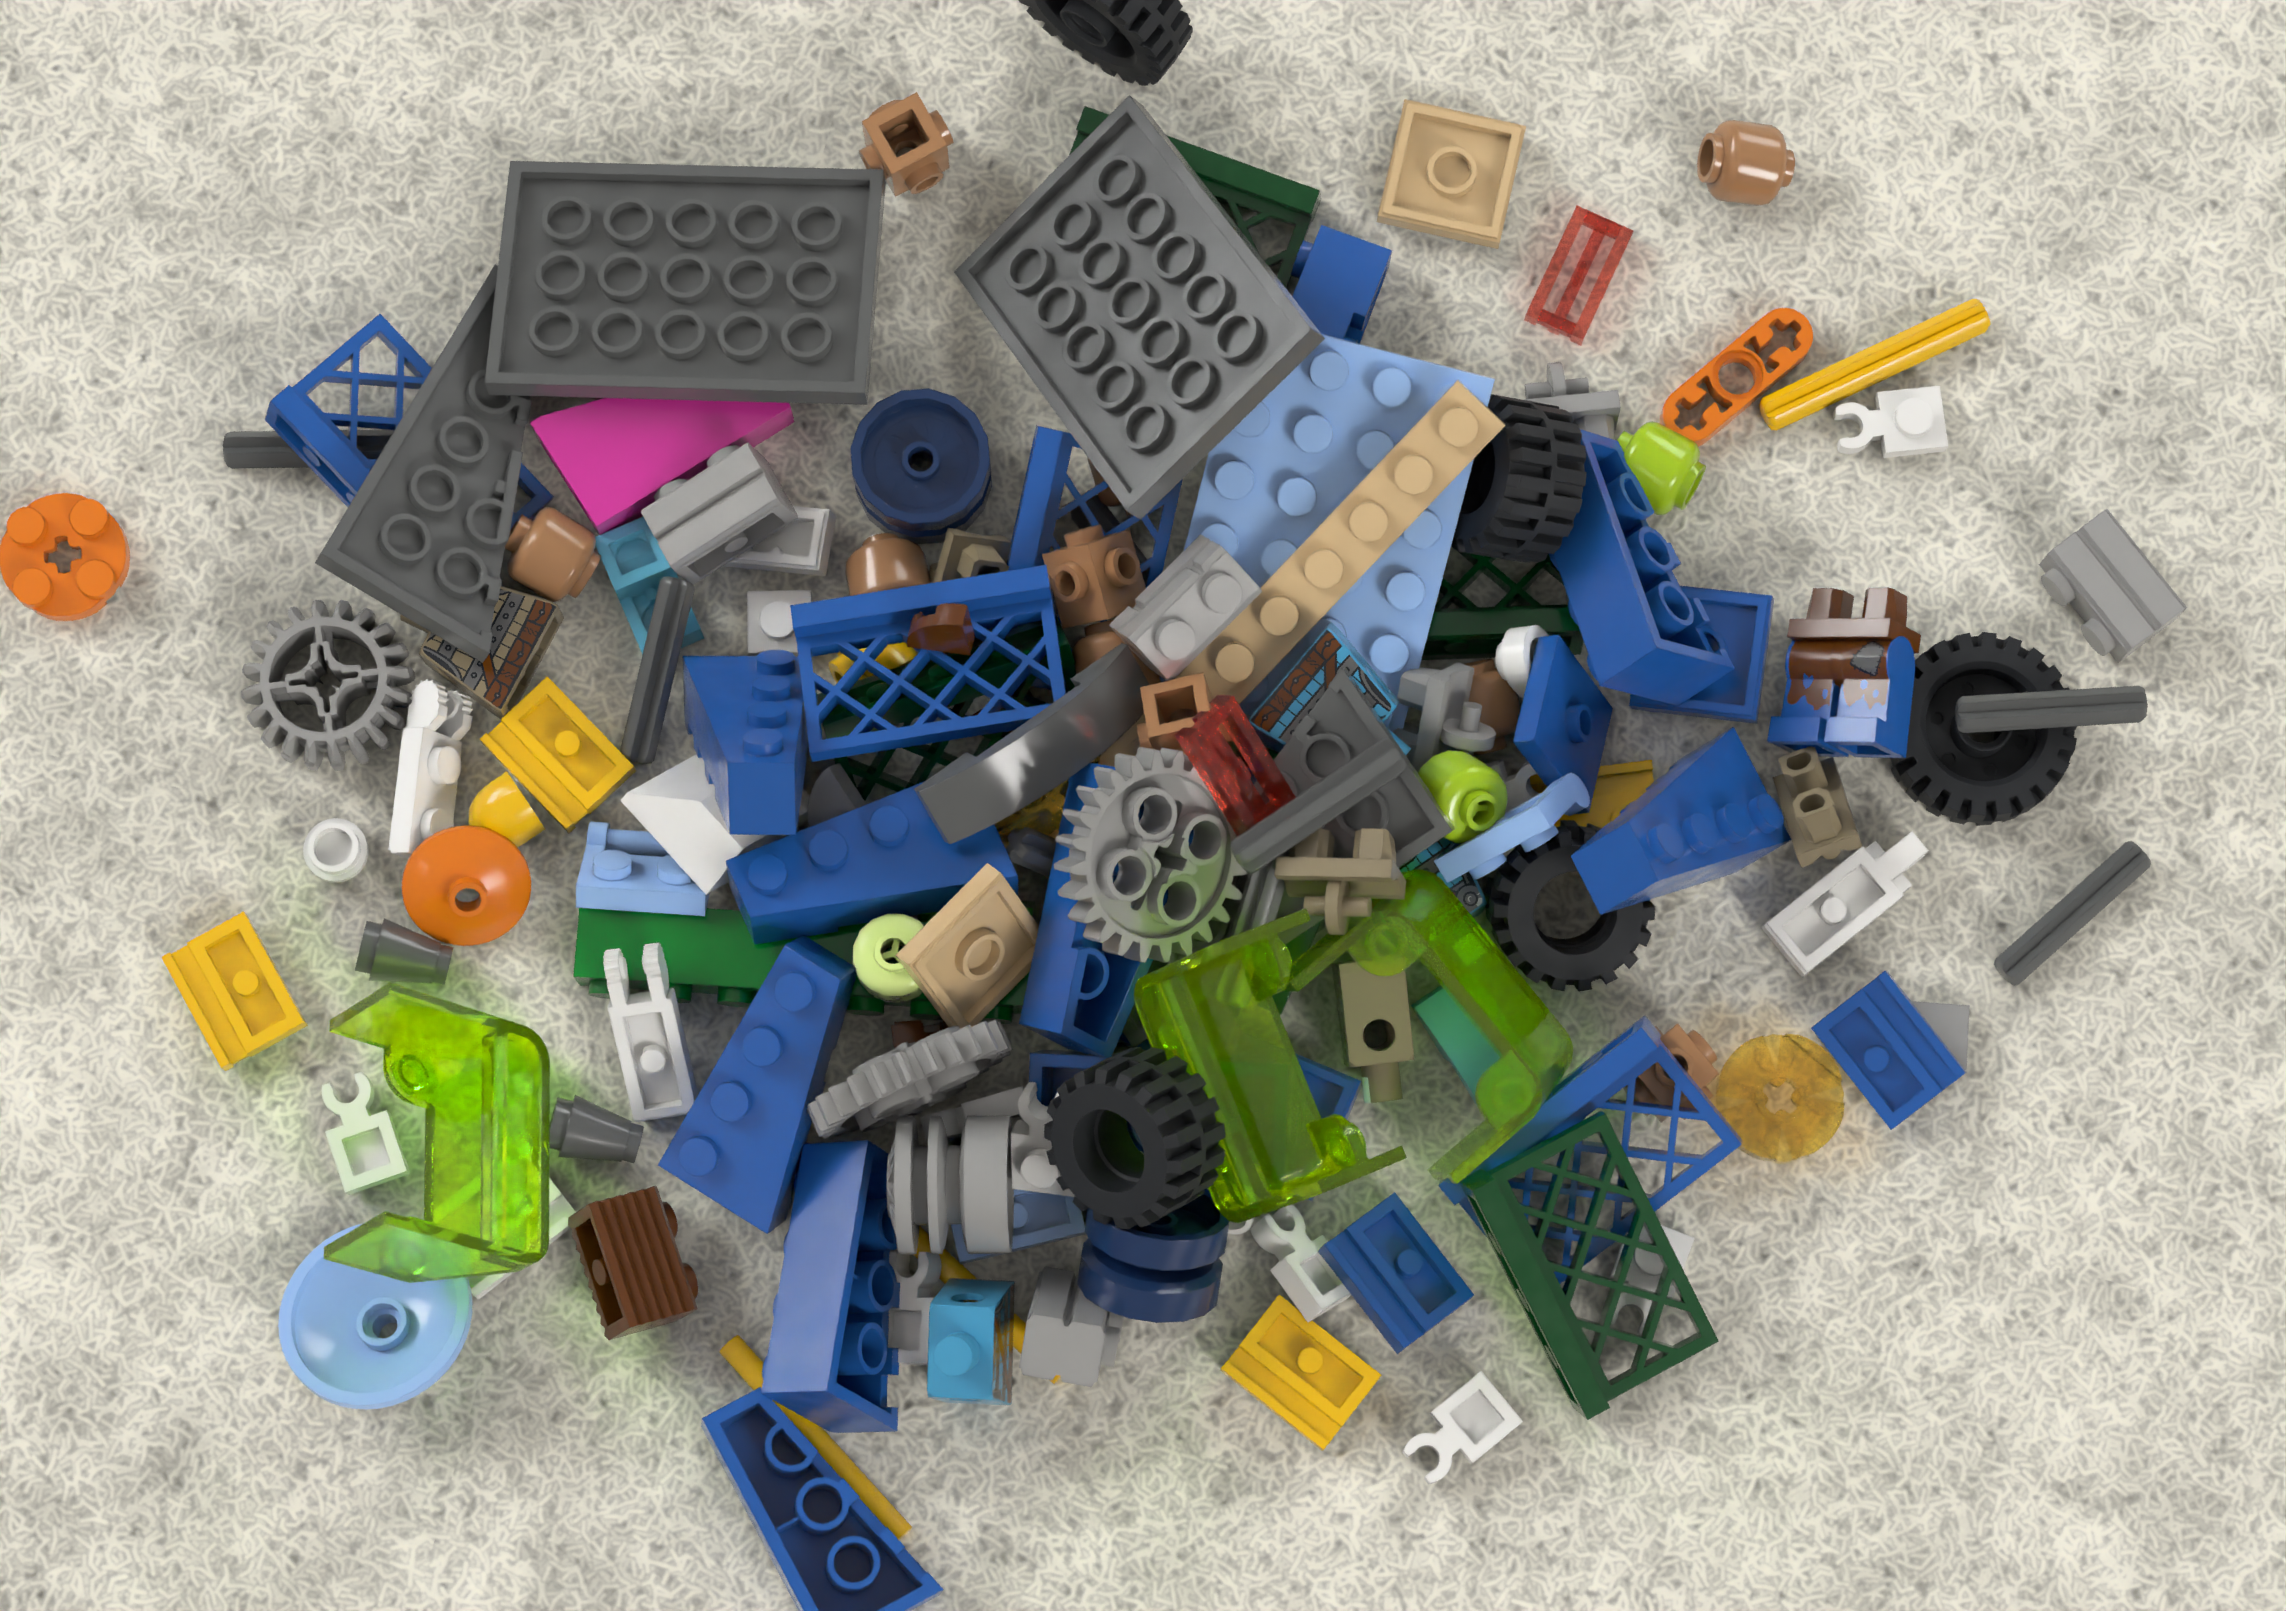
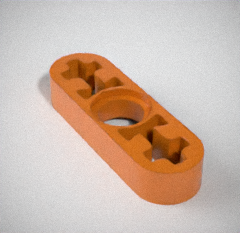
M1778 308L1768 312L1667 398L1660 414V424L1694 441L1698 447L1706 443L1804 360L1813 341V330L1808 319L1800 312L1791 308ZM1775 326L1781 332L1791 327L1797 333L1792 343L1796 350L1791 352L1786 346L1778 348L1767 359L1766 365L1774 369L1771 373H1767L1764 363L1758 354L1769 345L1774 335L1771 327ZM1752 344L1756 353L1745 347ZM1730 363H1739L1746 366L1753 375V387L1743 394L1729 393L1719 382L1718 374L1720 369ZM1705 383L1709 394L1716 402L1703 412L1699 421L1702 429L1698 431L1692 425L1680 429L1675 424L1680 414L1677 406L1681 404L1687 410L1696 407L1706 396L1707 392L1698 387ZM1717 403L1727 408V410L1723 413L1720 412Z

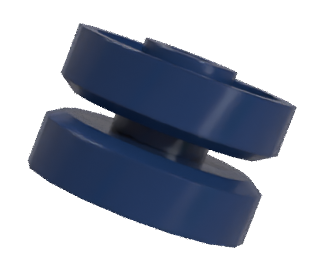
M929 388L901 390L877 402L859 422L850 448L855 490L868 519L884 533L895 534L899 538L907 539L917 545L944 542L947 528L966 531L984 511L992 488L988 437L976 414L955 396ZM924 461L933 463L926 471H916L910 467L912 464H915L921 468Z
M1207 1188L1204 1189L1205 1193L1200 1197L1141 1228L1138 1224L1130 1229L1117 1228L1114 1220L1104 1225L1093 1219V1210L1088 1208L1084 1231L1088 1239L1083 1243L1077 1285L1084 1296L1103 1310L1128 1319L1166 1323L1184 1322L1205 1316L1217 1306L1223 1267L1219 1257L1225 1253L1231 1215L1230 1209L1221 1197Z

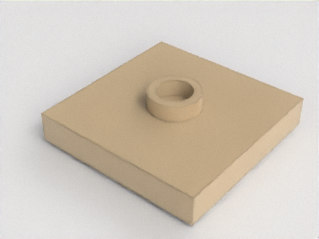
M1405 99L1377 222L1498 249L1526 126Z
M987 863L895 956L948 1027L959 1026L960 1029L967 1025L973 1027L1030 972L1039 926L1001 872Z

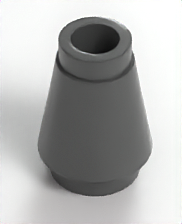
M385 918L383 924L366 921L355 971L370 974L369 981L435 982L445 985L454 947L441 945V942Z
M577 1095L574 1096L573 1101L557 1097L544 1147L558 1150V1157L618 1162L623 1160L634 1163L644 1126L632 1123V1121Z

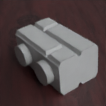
M748 442L741 447L731 445L715 452L707 461V469L688 481L686 479H677L665 484L655 493V502L641 510L652 534L658 540V545L670 567L675 573L693 585L798 519L794 507L781 488V484L769 462Z
M2108 509L2102 511L2077 532H2074L2054 547L2039 564L2045 572L2041 576V581L2049 595L2061 606H2066L2070 603L2085 622L2081 625V631L2089 645L2102 656L2110 653L2117 663L2121 662L2174 622L2187 608Z
M1200 534L1135 599L1136 605L1134 607L1128 606L1109 626L1151 671L1168 681L1175 679L1262 590L1222 546Z
M1045 1266L1042 1272H1039L1027 1317L1019 1364L1022 1374L1053 1380L1056 1375H1060L1062 1382L1092 1387L1098 1381L1101 1365L1114 1367L1124 1317L1103 1310L1087 1299L1077 1285L1078 1278H1076L1074 1271Z

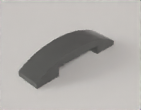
M1119 644L1071 678L1075 688L983 753L975 757L966 752L914 789L946 843L952 844L969 837L1012 815L1050 792L1108 749L1144 714L1140 687L1150 684L1127 644Z

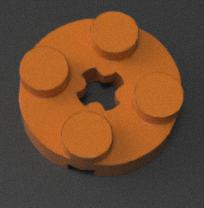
M70 493L48 495L33 501L27 507L17 509L10 515L7 521V531L0 545V569L6 586L25 607L47 619L74 621L97 613L107 605L106 601L115 594L119 586H122L128 575L130 550L126 535L122 527L104 506L94 499ZM68 541L72 549H81V558L71 561V571L60 573L56 563H48L49 553L57 551V544Z

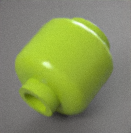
M1653 421L1645 423L1634 435L1623 431L1617 441L1624 452L1627 465L1638 479L1654 510V514L1665 515L1674 507L1684 510L1696 492L1706 469V465L1699 462L1700 451L1697 444Z
M1447 750L1434 755L1419 770V776L1441 810L1455 827V830L1444 838L1454 843L1462 844L1485 832V830L1492 827L1496 821L1505 815L1508 802L1506 784L1497 771L1464 751Z

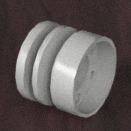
M1010 1115L967 1116L962 1132L961 1145L948 1146L946 1128L941 1116H931L928 1146H919L915 1116H898L895 1138L887 1159L888 1217L891 1219L896 1234L899 1254H916L919 1225H928L931 1253L943 1254L949 1224H961L963 1240L968 1254H1008L1012 1252L1014 1189H1012V1123Z

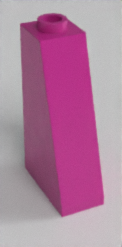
M603 398L540 416L530 422L543 449L597 533L601 535L642 517L641 510L655 502L654 495L662 486L677 479H686L688 481L707 469V461L720 449L731 445L741 447L747 442L754 448L795 421L789 403Z

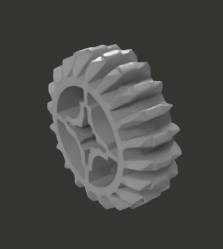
M315 600L311 607L312 618L305 620V617L297 607H290L288 617L293 623L292 626L283 630L278 622L274 620L269 621L266 627L275 639L271 645L258 640L252 642L251 649L258 657L263 659L262 664H244L242 673L246 678L259 683L243 689L241 697L247 704L259 705L248 714L247 718L254 728L267 726L261 736V740L268 748L278 746L284 742L281 756L285 761L292 763L298 759L305 749V765L308 769L316 771L322 763L324 753H328V759L332 768L335 771H340L345 767V751L351 750L360 764L369 761V754L363 744L371 739L380 749H388L390 742L381 731L385 724L395 730H403L406 725L405 720L392 709L393 706L409 707L412 703L410 699L412 694L396 687L407 685L414 681L415 672L411 667L397 666L409 656V651L404 643L390 644L396 632L389 623L378 625L373 629L376 616L372 610L364 608L352 621L351 605L348 601L340 600L335 607L333 616L329 617V612L322 600ZM333 639L349 640L361 645L374 656L377 668L363 670L360 664L344 665L340 663L338 653L334 649ZM310 644L311 652L307 665L298 672L285 674V681H280L283 671L292 657ZM327 664L338 681L342 683L340 688L333 686L337 692L329 696L330 706L317 687H314L317 682L323 684L320 678L328 674ZM376 689L374 699L365 713L355 722L346 726V711L349 705L357 698L369 696L371 690ZM293 700L297 705L306 704L317 707L318 717L323 722L324 732L306 730L291 723L285 718L280 702Z

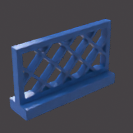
M379 314L293 387L288 385L269 403L265 421L330 490L349 507L377 460L367 459L357 448V427L387 429L394 432L403 417L404 388L420 389L432 368L395 328ZM378 336L396 355L395 375L359 372L360 350ZM351 359L350 372L337 371ZM404 365H405L416 377H414V376H404ZM323 382L350 384L349 414L324 413L309 398L308 394ZM359 385L395 387L394 418L358 415ZM337 426L349 427L348 438ZM522 463L518 485L531 500L519 511L513 512L511 528L521 514L532 519L554 497Z
M1036 425L1012 534V544L1006 563L1009 566L1008 571L1045 565L1042 554L1050 552L1051 546L1054 550L1061 548L1053 536L1056 520L1079 506L1092 526L1099 525L1085 501L1109 486L1104 480L1080 495L1067 475L1072 447L1081 448L1069 432ZM1183 479L1141 519L1155 541L1152 557L1140 564L1141 573L1149 568L1145 584L1146 588L1163 572ZM1065 483L1074 500L1059 509ZM1163 506L1158 529L1156 530L1147 515ZM1132 515L1105 533L1103 531V534L1108 535L1124 531L1140 519ZM1027 623L1016 624L1013 628L1018 627V626H1021V625H1024V624H1027ZM1036 678L1031 685L1052 690L1051 686L1039 678Z
M1047 565L790 605L792 625L797 641L809 752L812 762L1015 730L1051 705L1044 704L1025 707L1011 698L1030 673L1051 686L1053 703L1066 694L1055 619L1054 599ZM944 603L967 605L975 637L983 642L963 666L943 652L913 648L919 653L899 676L875 661L887 645L902 642L907 644L908 633L914 615L920 612L925 616L935 614L937 606ZM1042 620L1044 636L1028 655H1025L1003 640L1016 624ZM994 650L1019 665L1000 689H997L975 674ZM840 652L855 663L838 683L833 686L815 674L814 656ZM1046 654L1049 670L1039 664ZM930 660L955 675L935 700L911 684ZM866 670L890 685L871 709H868L847 695L848 691ZM966 683L991 699L981 712L975 716L960 717L946 708ZM817 690L826 695L820 704L818 702ZM901 694H904L926 710L914 725L897 728L882 717ZM837 704H840L862 719L848 736L823 739L821 723ZM1002 707L1006 709V711L998 712ZM938 717L943 720L934 722ZM873 728H876L877 730H879V731L870 732Z
M1644 1015L1443 1172L1438 1186L1454 1206L1458 1203L1486 1236L1459 1180L1479 1169L1487 1172L1581 1122L1597 1108L1625 1111L1621 1146L1627 1158L1632 1157L1666 1162L1664 1185L1652 1194L1645 1193L1655 1212L1740 1147L1743 1140L1660 1040L1661 1034ZM1656 1062L1662 1066L1675 1082L1672 1106L1634 1101L1636 1078ZM1628 1085L1626 1100L1611 1099L1613 1095ZM1681 1091L1695 1108L1680 1107ZM1633 1112L1671 1117L1668 1151L1629 1146ZM1686 1118L1706 1121L1721 1141L1703 1155L1675 1152L1678 1119ZM1582 1140L1575 1144L1572 1171L1580 1173L1582 1152L1607 1154L1603 1143ZM1674 1163L1689 1164V1166L1672 1178ZM1533 1167L1526 1170L1525 1178L1513 1177L1508 1180L1511 1188L1524 1190L1522 1204L1529 1206L1531 1191L1547 1192L1550 1181L1533 1180ZM1618 1175L1617 1185L1624 1186ZM1571 1179V1184H1562L1559 1194L1569 1195L1567 1217L1575 1220L1577 1196L1592 1198L1596 1187L1578 1185V1181ZM1607 1191L1605 1200L1615 1201L1613 1224L1607 1230L1625 1235L1629 1231L1636 1209L1634 1207L1621 1217L1623 1202L1632 1203L1630 1197ZM1530 1224V1226H1531V1228H1532V1230H1533V1232H1534L1536 1225ZM1548 1226L1546 1238L1565 1240L1561 1264L1570 1266L1573 1255H1571L1572 1241L1579 1240L1581 1231L1567 1226L1566 1228ZM1593 1235L1583 1266L1616 1241ZM1553 1271L1559 1284L1566 1280V1274Z

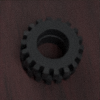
M1491 394L1488 408L1505 423V426L1474 458L1452 541V548L1470 554L1524 563H1538L1546 560L1548 553L1554 554L1561 547L1563 537L1569 536L1574 526L1576 513L1580 511L1583 501L1581 497L1583 487L1586 485L1587 472H1584L1586 451L1585 446L1581 445L1582 433L1578 424L1572 423V415L1566 410L1559 409V406Z
M1560 820V826L1556 827L1559 831L1558 834L1546 843L1529 852H1525L1521 844H1519L1505 856L1507 860L1496 868L1495 878L1488 877L1485 891L1489 895V904L1486 905L1485 910L1486 917L1493 929L1491 932L1498 945L1511 963L1521 969L1527 978L1537 984L1540 980L1544 981L1551 989L1565 991L1566 985H1574L1578 992L1592 990L1591 982L1602 979L1605 985L1618 979L1614 971L1622 964H1625L1630 969L1636 963L1638 957L1634 954V951L1639 944L1647 947L1651 937V933L1646 927L1648 920H1655V906L1650 900L1602 914L1588 931L1573 938L1557 939L1543 934L1538 929L1533 916L1534 905L1539 892L1554 877L1563 873L1578 871L1571 855L1601 830L1600 827L1589 823L1586 827L1579 826L1574 820Z
M1141 1047L1129 1048L1075 1074L1073 1078L1065 1081L1057 1089L1059 1096L1050 1101L1047 1113L1053 1120L1044 1124V1138L1051 1141L1052 1149L1046 1151L1049 1164L1057 1166L1061 1176L1056 1178L1062 1190L1064 1191L1069 1188L1075 1195L1072 1202L1082 1212L1088 1208L1092 1209L1093 1219L1104 1225L1113 1220L1116 1227L1121 1229H1130L1137 1224L1140 1228L1149 1225L1205 1193L1204 1189L1212 1186L1219 1176L1215 1168L1224 1163L1226 1150L1218 1145V1141L1226 1137L1224 1123L1217 1122L1215 1112L1220 1110L1215 1096L1209 1099L1203 1090L1207 1084L1199 1073L1191 1076L1187 1072L1188 1063L1178 1056L1167 1060L1165 1050L1152 1047L1143 1051ZM1126 1120L1138 1134L1144 1154L1139 1151L1132 1141L1127 1129Z

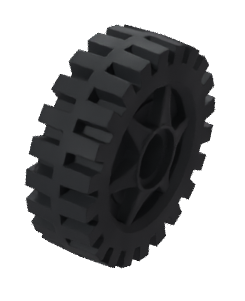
M1019 0L1021 4L1029 6L1027 12L1034 20L1045 23L1042 28L1051 36H1059L1064 40L1062 42L1063 46L1071 51L1076 49L1082 53L1083 59L1093 65L1095 62L1100 64L1103 72L1113 77L1118 73L1123 81L1132 84L1136 81L1142 86H1148L1149 83L1152 85L1158 83L1176 61L1193 33V27L1189 25L1191 20L1188 13L1181 11L1183 5L1179 0Z
M1982 632L1979 636L1972 637L1970 633L1956 635L1952 640H1943L1933 645L1915 660L1906 758H1890L1893 765L1891 771L1897 782H1903L1907 788L1905 793L1913 801L1917 802L1920 800L1927 806L1926 811L1937 817L1942 814L1950 817V822L1963 825L1967 822H1974L1976 826L1991 825L1997 821H2002L2003 823L2029 811L2043 801L2053 791L2066 772L2077 742V738L2074 737L2077 726L1994 731V740L1989 743L1977 742L1967 733H1962L1958 730L1955 720V705L1962 696L2070 690L2069 687L2063 688L2060 683L2062 674L2055 665L2049 668L2042 661L2045 655L2034 647L2030 651L2021 647L2022 641L2009 636L2005 640L1996 638L1997 633Z

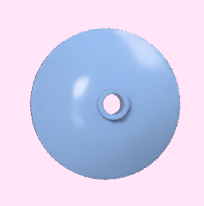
M373 1221L342 1230L313 1249L298 1266L285 1289L279 1311L278 1328L279 1339L286 1361L299 1380L311 1392L332 1404L346 1408L368 1410L380 1409L405 1402L437 1382L451 1367L462 1350L472 1319L473 1302L469 1279L462 1264L452 1250L440 1238L419 1226L399 1221ZM397 1323V1329L393 1335L388 1338H380L381 1329L386 1324Z

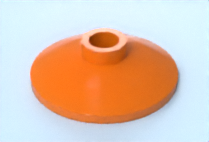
M456 826L429 836L412 852L402 876L403 901L413 922L432 938L452 945H479L504 935L521 919L531 895L530 871L521 851L505 836L480 826ZM466 888L474 889L479 893V897L470 902L459 901L456 895L460 890Z

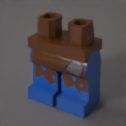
M1889 587L1869 588L1865 592L1862 618H1851L1854 601L1853 595L1844 590L1834 588H1813L1806 619L1789 620L1787 637L1792 639V642L1788 647L1785 659L1787 682L1781 716H1771L1767 741L1790 753L1812 746L1815 747L1819 757H1849L1850 754L1854 757L1906 758L1915 676L1914 653H1919L1921 640L1919 633L1906 627L1907 596Z

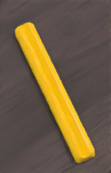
M1968 300L1764 396L1759 403L1761 416L1771 430L1777 431L1985 333L1991 325L1988 313L1980 300Z

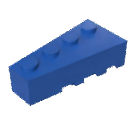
M1580 429L1582 433L1581 445L1585 446L1586 451L1584 472H1587L1586 485L1583 487L1581 497L1583 501L1579 513H1576L1574 526L1569 536H1564L1561 547L1554 554L1549 553V556L1556 569L1560 572L1569 598V613L1574 622L1579 626L1588 652L1587 664L1589 670L1598 681L1599 686L1679 706L1734 670L1735 667L1725 648L1718 649L1715 652L1712 650L1701 628L1710 619L1700 599L1693 598L1689 601L1674 576L1672 570L1681 565V562L1671 543H1667L1660 533L1649 527L1646 519L1654 513V510L1638 479L1627 465L1619 442Z
M1089 763L1071 776L1063 812L1064 809L1082 810L1084 803L1076 791L1078 785L1098 788L1094 768L1099 766L1115 770V767ZM1144 801L1139 808V821L1143 817ZM1063 813L1058 835L1072 834L1075 825L1068 821ZM1193 829L1191 830L1188 839L1189 846L1192 843L1194 836ZM1056 842L1019 1024L1067 1049L1107 1059L1114 1052L1153 959L1147 958L1145 963L1124 958V955L1119 956L1102 950L1103 943L1083 937L1087 924L1070 920L1067 916L1078 900L1058 895V890L1069 882L1071 877L1070 873L1055 870L1054 863L1069 857L1070 848ZM1117 863L1116 866L1114 867V871H1113V875H1112V877H1113V883H1114V881L1116 880V878H1117V876H1118V871H1119V865H1118V863ZM1168 889L1164 894L1163 907L1168 900Z
M922 783L796 832V835L786 836L725 861L730 890L754 944L799 938L803 935L812 936L838 932L841 926L868 923L872 919L887 913L906 914L908 916L932 912L938 913L987 863L1001 872L1018 896V875L994 824L955 843H946L914 790Z
M869 1140L803 1144L799 1170L794 1179L795 1195L789 1231L785 1236L783 1245L784 1260L779 1289L773 1302L774 1319L768 1354L762 1367L763 1383L761 1394L833 1433L898 1431V1408L887 1407L888 1376L899 1375V1348H888L889 1310L891 1308H899L900 1283L897 1282L894 1269L889 1263L890 1250L897 1249L896 1234L891 1219L888 1217L887 1159L889 1153Z
M761 1387L702 1418L701 1427L798 1611H912L939 1596L944 1590L909 1554L905 1546L888 1527L886 1528L862 1502L860 1496L824 1460L818 1453V1450L775 1402L761 1394Z

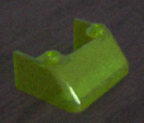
M1407 870L1401 872L1406 880L1405 899H1371L1372 912L1370 917L1350 916L1349 927L1345 935H1330L1327 933L1271 982L1279 991L1299 992L1345 951L1350 954L1364 971L1375 976L1399 974L1419 958L1500 1057L1481 1075L1476 1086V1104L1485 1120L1428 1169V1172L1435 1180L1458 1184L1535 1117L1568 1070L1573 1058V1044L1564 1027L1444 881L1436 874L1427 870Z
M1306 908L1221 940L1144 975L1137 980L1134 988L1136 1009L1151 1047L1165 1050L1167 1060L1178 1056L1187 1062V1072L1191 1076L1196 1073L1200 1074L1207 1083L1203 1088L1209 1099L1215 1096L1220 1110L1214 1114L1217 1122L1224 1123L1226 1137L1218 1141V1145L1226 1150L1224 1163L1215 1168L1219 1176L1208 1189L1219 1212L1233 1223H1241L1320 1195L1407 1158L1402 1146L1368 1158L1364 1136L1355 1124L1350 1123L1346 1118L1338 1114H1332L1321 1118L1272 997L1286 989L1292 969L1290 952L1278 935L1311 921Z
M390 982L330 1020L329 1032L383 1048L384 1076L392 1092L409 1104L425 1108L424 1220L384 1211L324 1246L323 1259L408 1283L519 1272L541 1260L549 1247L550 1058L547 1047L541 1037L527 1026Z

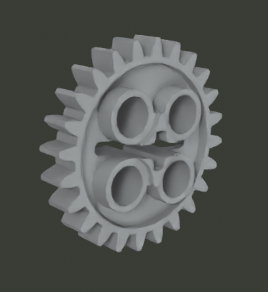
M1139 747L1136 756L1118 753L1115 755V770L1099 766L1094 768V775L1098 784L1097 789L1080 785L1076 788L1078 796L1084 803L1082 810L1064 809L1063 815L1075 826L1072 834L1057 835L1055 839L1060 845L1070 848L1069 857L1054 863L1055 870L1070 873L1071 880L1058 890V895L1078 900L1067 916L1070 920L1087 924L1083 937L1103 943V951L1119 956L1124 955V958L1144 963L1147 958L1169 962L1171 952L1187 956L1192 954L1191 938L1205 942L1213 940L1208 922L1215 920L1228 923L1230 917L1222 903L1225 898L1242 899L1243 894L1231 883L1234 876L1249 873L1236 861L1231 851L1230 843L1236 838L1235 830L1248 820V816L1244 813L1228 810L1238 797V792L1219 787L1224 774L1218 770L1204 768L1205 759L1201 757L1183 755V751L1163 747L1161 750ZM1144 801V813L1139 821V808ZM1193 829L1194 836L1192 843L1189 846L1188 839L1190 832ZM1118 863V865H1119L1118 876H1117L1116 880H1115L1114 883H1113V877H1112V875H1113L1114 867H1115L1116 864ZM1168 889V900L1163 907L1164 894Z
M997 1020L988 1023L983 1021L973 1027L967 1025L961 1029L959 1026L949 1027L913 1043L904 1042L890 1052L859 1065L852 1070L853 1075L847 1077V1081L828 1088V1092L816 1096L815 1101L808 1104L807 1111L819 1137L827 1138L832 1135L836 1137L849 1130L854 1132L858 1129L861 1132H867L898 1119V1116L918 1115L932 1105L958 1094L967 1088L966 1083L971 1081L970 1079L989 1071V1067L1001 1063L1003 1058L1011 1055L1010 1051L1013 1049L1001 1022H997Z

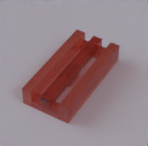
M1577 205L1529 306L1524 321L1533 325L1538 323L1548 328L1547 331L1556 335L1560 333L1567 336L1571 342L1581 346L1634 230ZM1582 225L1593 229V232L1555 313H1551L1543 308ZM1606 235L1615 239V243L1576 324L1566 318Z
M1217 695L1209 702L1212 706L1209 711H1200L1192 718L1195 724L1191 728L1183 727L1174 736L1238 837L1296 796L1233 695ZM1221 723L1270 801L1265 804L1250 780L1251 773L1241 757H1236L1218 728Z

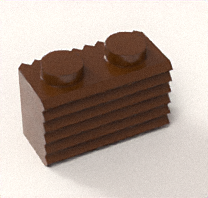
M657 1186L595 1201L568 1217V1226L572 1229V1238L576 1241V1250L580 1253V1263L584 1266V1275L589 1279L588 1287L593 1291L592 1299L597 1303L596 1312L601 1316L600 1324L605 1328L604 1336L608 1340L677 1322L698 1309L695 1302L698 1295L697 1278L691 1266L687 1263H682L674 1239L678 1231L677 1218L670 1204L662 1202Z

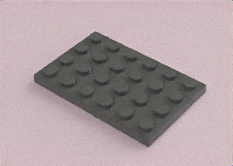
M1130 95L954 271L1123 507L1140 520L1325 339L1145 107Z
M510 161L485 374V386L488 395L868 405L886 186L884 170Z

